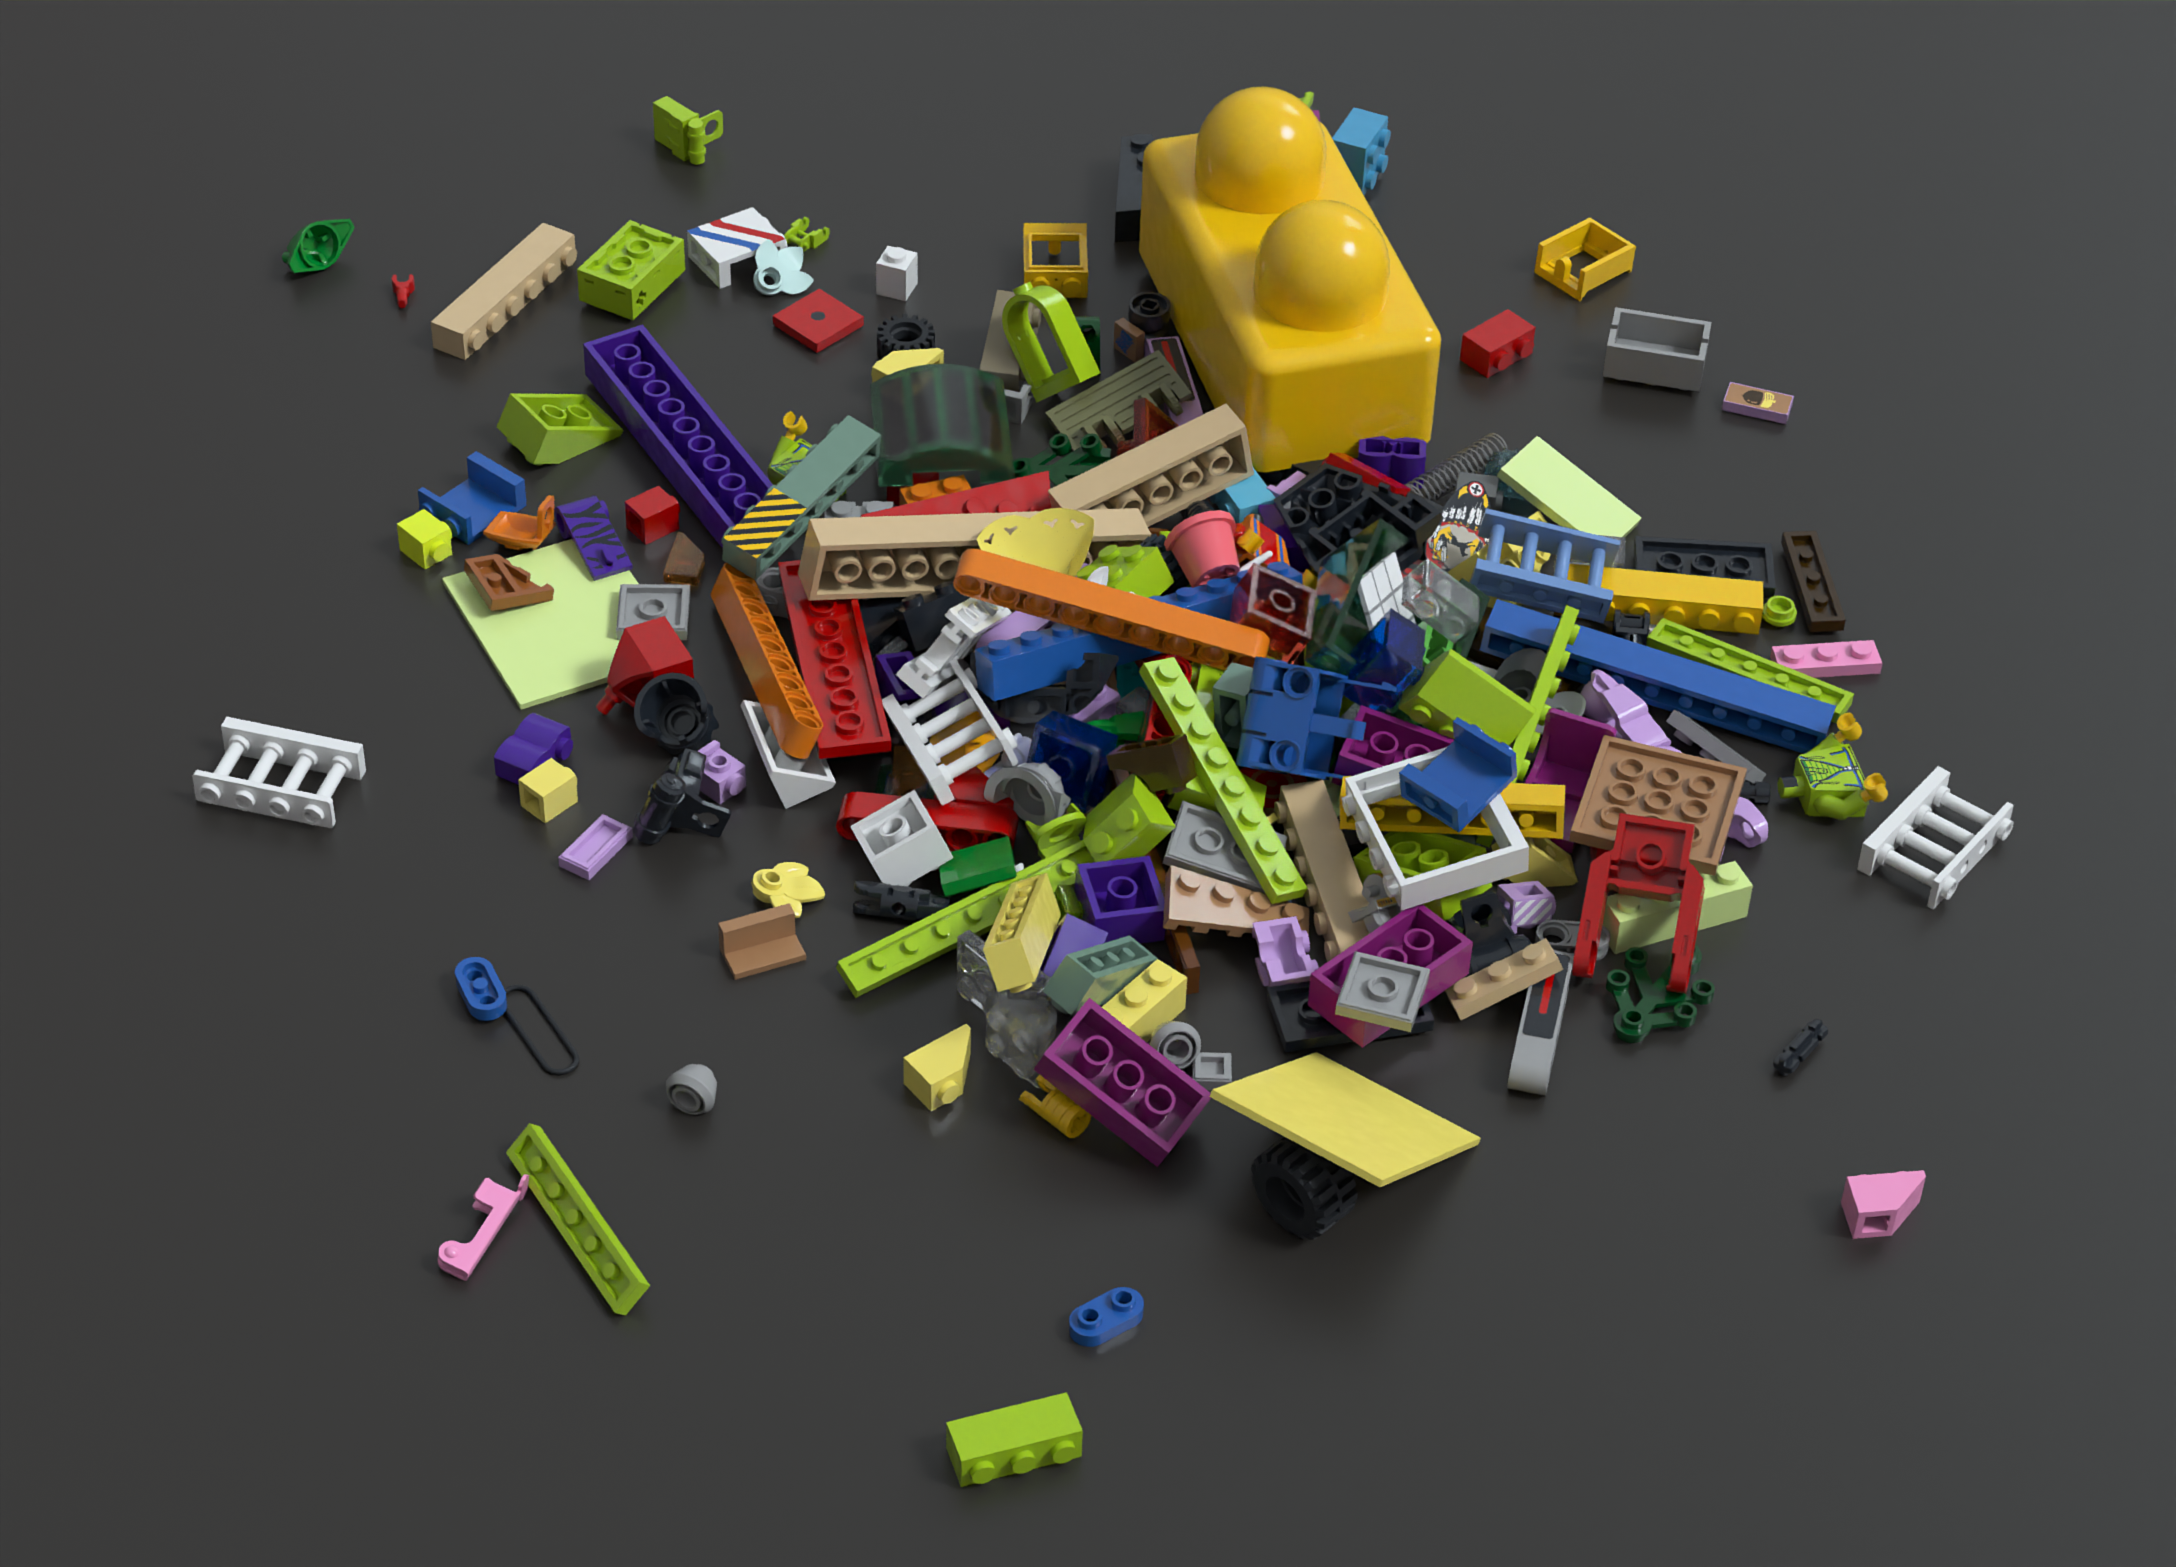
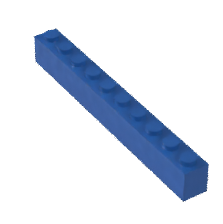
M1272 562L1265 568L1254 571H1240L1237 576L1226 579H1212L1207 584L1194 588L1183 587L1178 589L1176 593L1148 598L1247 627H1255L1303 613V578L1300 572L1290 567L1287 563ZM1055 623L1048 629L1026 631L1019 637L1009 640H994L987 646L975 649L977 688L993 701L1066 681L1067 670L1078 669L1085 662L1083 660L1084 653L1117 655L1119 660L1116 666L1161 654L1162 652L1061 623Z
M1497 599L1485 625L1480 651L1504 659L1514 652L1526 648H1536L1546 654L1560 619ZM1585 626L1580 627L1573 646L1566 645L1565 650L1571 652L1564 671L1560 672L1557 670L1556 672L1558 676L1587 684L1591 681V673L1599 669L1612 677L1618 684H1624L1646 704L1671 712L1676 710L1687 717L1803 754L1816 747L1826 738L1836 708L1835 705Z

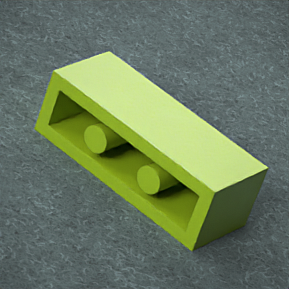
M1067 1392L946 1422V1449L961 1487L972 1484H984L992 1479L1015 1473L1023 1474L1035 1468L1055 1463L1062 1464L1082 1457L1083 1430Z

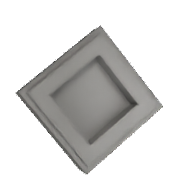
M1200 1052L1192 1063V1079L1206 1090H1212L1231 1083V1053Z

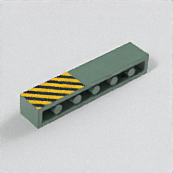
M850 415L839 424H834L819 444L811 446L806 457L798 465L794 464L789 468L785 478L778 485H772L767 490L764 498L756 506L752 505L735 527L731 526L726 530L721 541L723 544L722 560L756 581L807 530L809 519L819 518L877 460L880 454L881 434Z

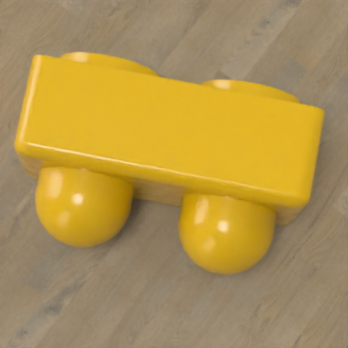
M1264 86L1250 87L1230 94L1215 105L1205 118L1199 133L1161 138L1151 142L1145 148L1143 154L1139 252L1158 292L1166 296L1170 301V317L1214 408L1216 409L1227 404L1246 426L1253 468L1257 472L1290 469L1292 464L1325 459L1329 456L1330 452L1344 453L1352 458H1358L1359 440L1379 436L1391 439L1403 437L1417 438L1426 441L1427 444L1431 439L1441 334L1327 128L1319 122L1313 111L1298 97L1284 90Z

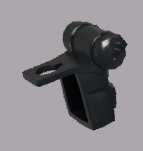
M685 749L678 757H673L668 762L660 779L656 780L654 784H650L648 798L641 812H637L634 820L633 833L638 840L645 844L658 843L670 827L688 828L714 837L721 836L731 816V811L704 801L698 796L705 768L706 755L698 751ZM712 813L718 817L719 821L712 825L704 824L699 820L698 816L693 814Z
M1489 891L1461 900V910L1456 912L1450 919L1445 920L1473 942L1469 974L1465 977L1490 966L1496 961L1507 958L1531 944L1524 934H1514L1510 927L1512 926L1510 914L1503 903L1498 900L1495 891Z

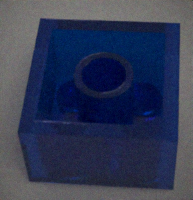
M1390 608L1348 654L1345 676H1348V680L1377 685L1387 682L1397 687V691L1393 692L1345 683L1343 695L1359 706L1363 705L1382 713L1387 708L1392 709L1398 703L1402 692L1408 685H1415L1423 675V656L1426 651L1424 646L1425 630Z
M1053 710L1035 724L1026 763L1048 764L1049 768L1054 770L1058 776H1061L1065 795L1071 798L1069 805L1073 803L1085 814L1103 799L1110 771L1106 755L1115 750L1118 735Z

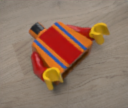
M1249 514L1241 523H1236L1233 537L1240 568L1269 550L1272 551L1273 555L1252 569L1253 571L1265 568L1272 562H1285L1290 566L1285 541L1280 535L1264 525V519L1261 515ZM1306 569L1304 573L1300 572L1303 578V589H1308V592L1314 595L1323 581L1316 577L1314 572Z

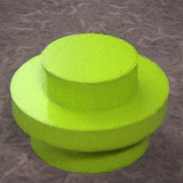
M1773 596L1763 606L1762 617L1773 626H1788L1796 620L1797 610L1795 604L1788 597Z

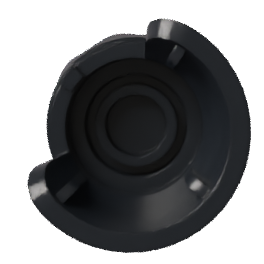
M666 673L650 680L641 689L636 698L634 718L637 727L643 734L655 738L658 746L663 747L673 756L681 754L685 749L698 751L700 747L706 746L711 742L712 731L719 728V723L713 714V706L706 701L702 687L697 681L685 674Z

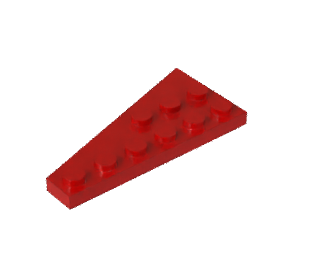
M1049 471L866 513L860 517L1043 511L1052 508L1048 494L1050 489Z

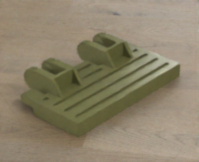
M1157 350L1045 413L1047 420L1057 434L1063 433L1068 436L1072 445L1071 452L1081 447L1080 440L1082 437L1091 433L1097 434L1099 439L1108 434L1114 444L1120 448L1126 445L1124 434L1148 422L1145 413H1148L1155 424L1160 426L1165 423L1163 412L1158 408L1159 405L1166 403L1170 411L1178 416L1183 413L1180 403L1193 396L1192 392L1160 350ZM1100 439L1103 446L1102 448H1107L1104 441Z

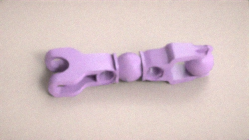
M1599 669L1591 673V681L1584 686L1580 693L1586 700L1584 714L1588 719L1613 726L1617 731L1616 738L1682 753L1670 746L1671 740L1666 737L1664 731L1648 713L1646 703L1624 684H1618L1612 677ZM1739 797L1727 837L1735 838L1750 848L1767 840L1768 823L1752 802Z

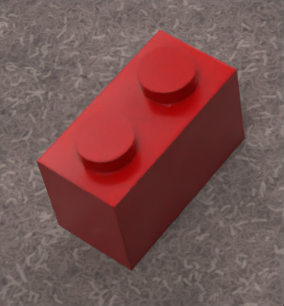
M1507 309L1462 335L1460 360L1486 378H1489L1533 353L1536 327Z

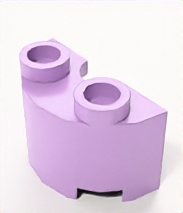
M1297 917L1253 923L1252 938H1256L1260 956L1255 958V962L1263 986L1273 987L1310 981L1311 973L1319 967L1315 959L1311 960L1309 954L1306 955L1310 951L1309 937L1306 930L1301 931Z

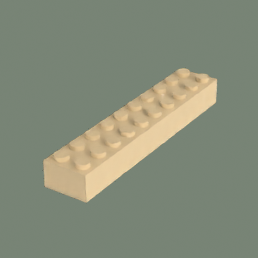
M1138 508L1077 510L1094 519V534L1084 563L1089 565L1099 557L1098 553L1107 546L1131 547L1140 545L1148 536H1151ZM1041 511L809 519L798 575L809 601L908 597L919 593L925 596L935 592V586L944 582L954 581L962 553L967 549H980L977 537L990 523L1011 515L1031 518ZM1054 519L1052 522L1045 521L1044 524L1053 528L1058 519ZM1071 520L1076 529L1085 525L1084 523H1077L1075 520ZM1014 526L1011 529L1006 527L1004 528V530L1007 531L1009 535H1011L1012 532L1017 529V526ZM992 533L989 539H985L984 543L991 544L994 534Z

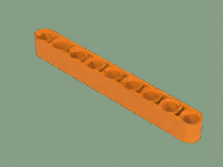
M967 549L962 553L953 581L956 591L970 598L1165 654L1180 655L1186 660L1224 671L1231 662L1253 668L1255 656L1266 658L1270 644L1269 637L1258 629L980 549Z
M724 563L710 593L711 598L779 746L792 757L806 759L810 756L821 733L823 722L755 580L730 564Z

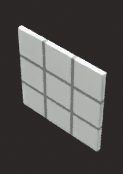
M1390 552L1355 582L1383 679L1390 678L1396 656L1395 648L1400 643L1401 638L1416 627L1395 552Z

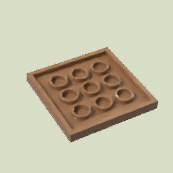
M1604 735L1571 828L1569 841L1611 851L1614 848L1620 813L1695 824L1689 862L1698 872L1715 876L1743 788L1747 768Z

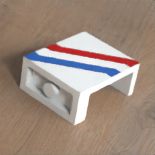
M753 207L687 230L688 257L719 289L731 285L730 264L754 256L758 247L768 239L772 241L778 251L787 248L788 245L784 235L778 233L770 225L768 219L762 217Z

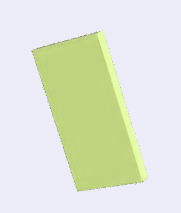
M1538 436L1504 465L1497 475L1498 478L1562 527L1622 540L1641 520L1639 515Z

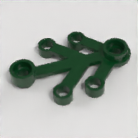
M1063 433L1056 434L1049 441L1050 447L1031 459L1018 458L1011 462L1005 470V477L1007 480L1049 471L1050 481L1057 486L1068 481V479H1072L1099 466L1076 464L1089 456L1100 453L1103 447L1097 434H1087L1080 440L1081 447L1068 454L1072 448L1068 436ZM1066 455L1052 465H1045L1057 456Z
M1696 944L1690 975H1694L1699 971L1702 960V953ZM1639 947L1628 949L1625 954L1624 966L1632 974L1641 1001L1634 1007L1628 993L1630 976L1627 972L1615 969L1608 973L1606 989L1613 994L1619 1010L1613 1020V1027L1617 1036L1624 1042L1638 1043L1649 1034L1651 1029L1671 1026L1691 1027L1694 1025L1697 1015V1009L1692 1003L1700 1005L1711 1003L1715 992L1713 983L1705 979H1699L1692 984L1691 989H1687L1686 994L1667 991L1666 987L1669 984L1672 968V955L1670 965L1653 984L1646 968L1648 961L1647 952ZM1675 1006L1674 1012L1651 1014L1655 1008Z

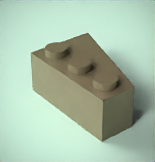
M997 290L979 369L980 383L1020 392L1023 381H1026L1006 338L1002 325V314L1005 304L1015 294L1011 291ZM1029 302L1028 318L1037 337L1042 312L1037 306Z

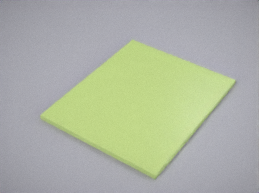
M573 539L507 558L513 566L520 567L531 574V582L540 587L545 584L551 585L554 588L552 601L490 611L465 571L442 578L443 585L521 710L607 683L610 666L620 641L617 640L616 635L620 584H638L630 570L594 581Z

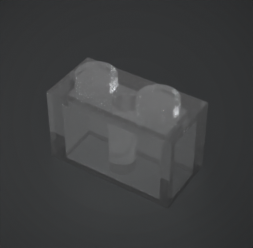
M1429 559L1424 560L1403 578L1401 605L1451 642H1457L1478 624L1480 597Z

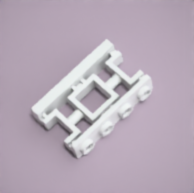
M969 598L954 606L945 614L951 622L942 628V633L927 652L905 663L896 675L918 695L925 698L957 678L950 661L956 658L963 671L966 670L969 664L963 658L973 651V646L988 629L1007 619L1012 612L1008 608L974 598Z

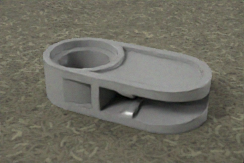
M1544 921L1537 927L1535 943L1543 940L1547 935H1555L1563 941L1559 943L1549 942L1553 950L1575 953L1580 921ZM1602 926L1596 960L1604 958L1609 949L1610 933L1604 926Z

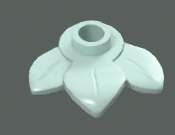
M769 239L758 247L755 254L758 269L754 274L753 282L760 293L767 296H773L780 292L797 295L811 286L814 281L813 278L800 271L803 262L802 247H787L778 251ZM764 277H772L775 283L767 285L764 282Z

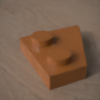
M498 554L465 559L464 571L490 611L505 610L507 608L553 600L554 588L551 585L545 584L540 587L531 582V574L520 567L513 566L510 561Z

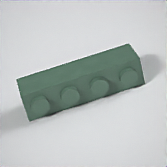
M1129 935L1067 954L1043 989V992L1052 999L1051 1003L1056 1009L1065 1014L1074 1015L1089 998L1099 1006L1106 1004L1158 958Z

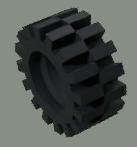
M902 314V318L899 319L897 315L891 316V321L886 318L883 320V325L879 324L877 356L881 360L892 351L935 348V329H933L932 323L928 324V320L925 318L919 321L918 315L907 318V314Z

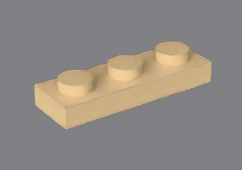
M1545 938L1537 943L1528 945L1523 950L1507 958L1494 962L1468 977L1460 979L1447 988L1445 992L1460 1020H1463L1562 971L1563 968L1557 955Z

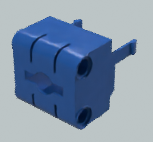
M1255 656L1249 688L1253 690V693H1248L1242 726L1246 733H1241L1236 765L1285 775L1290 773L1329 780L1330 777L1343 779V775L1329 773L1335 736L1363 741L1366 722L1339 718L1345 683L1393 692L1397 691V687L1387 682L1377 685L1348 680V676L1335 672Z

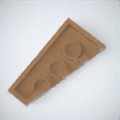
M1172 865L1165 875L1164 929L1176 930L1178 925L1191 926L1192 932L1207 933L1209 929L1226 930L1227 936L1241 937L1244 933H1252L1253 923L1296 916L1301 931L1306 930L1309 936V908L1288 901L1271 904L1267 895Z

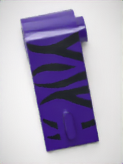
M594 495L555 507V520L561 536L564 539L572 537L594 581L632 570L633 565L609 521L608 508L603 500L599 501Z

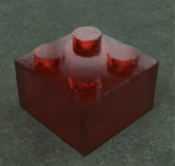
M1253 563L1234 589L1230 622L1264 632L1270 639L1267 656L1293 664L1311 640L1317 591Z

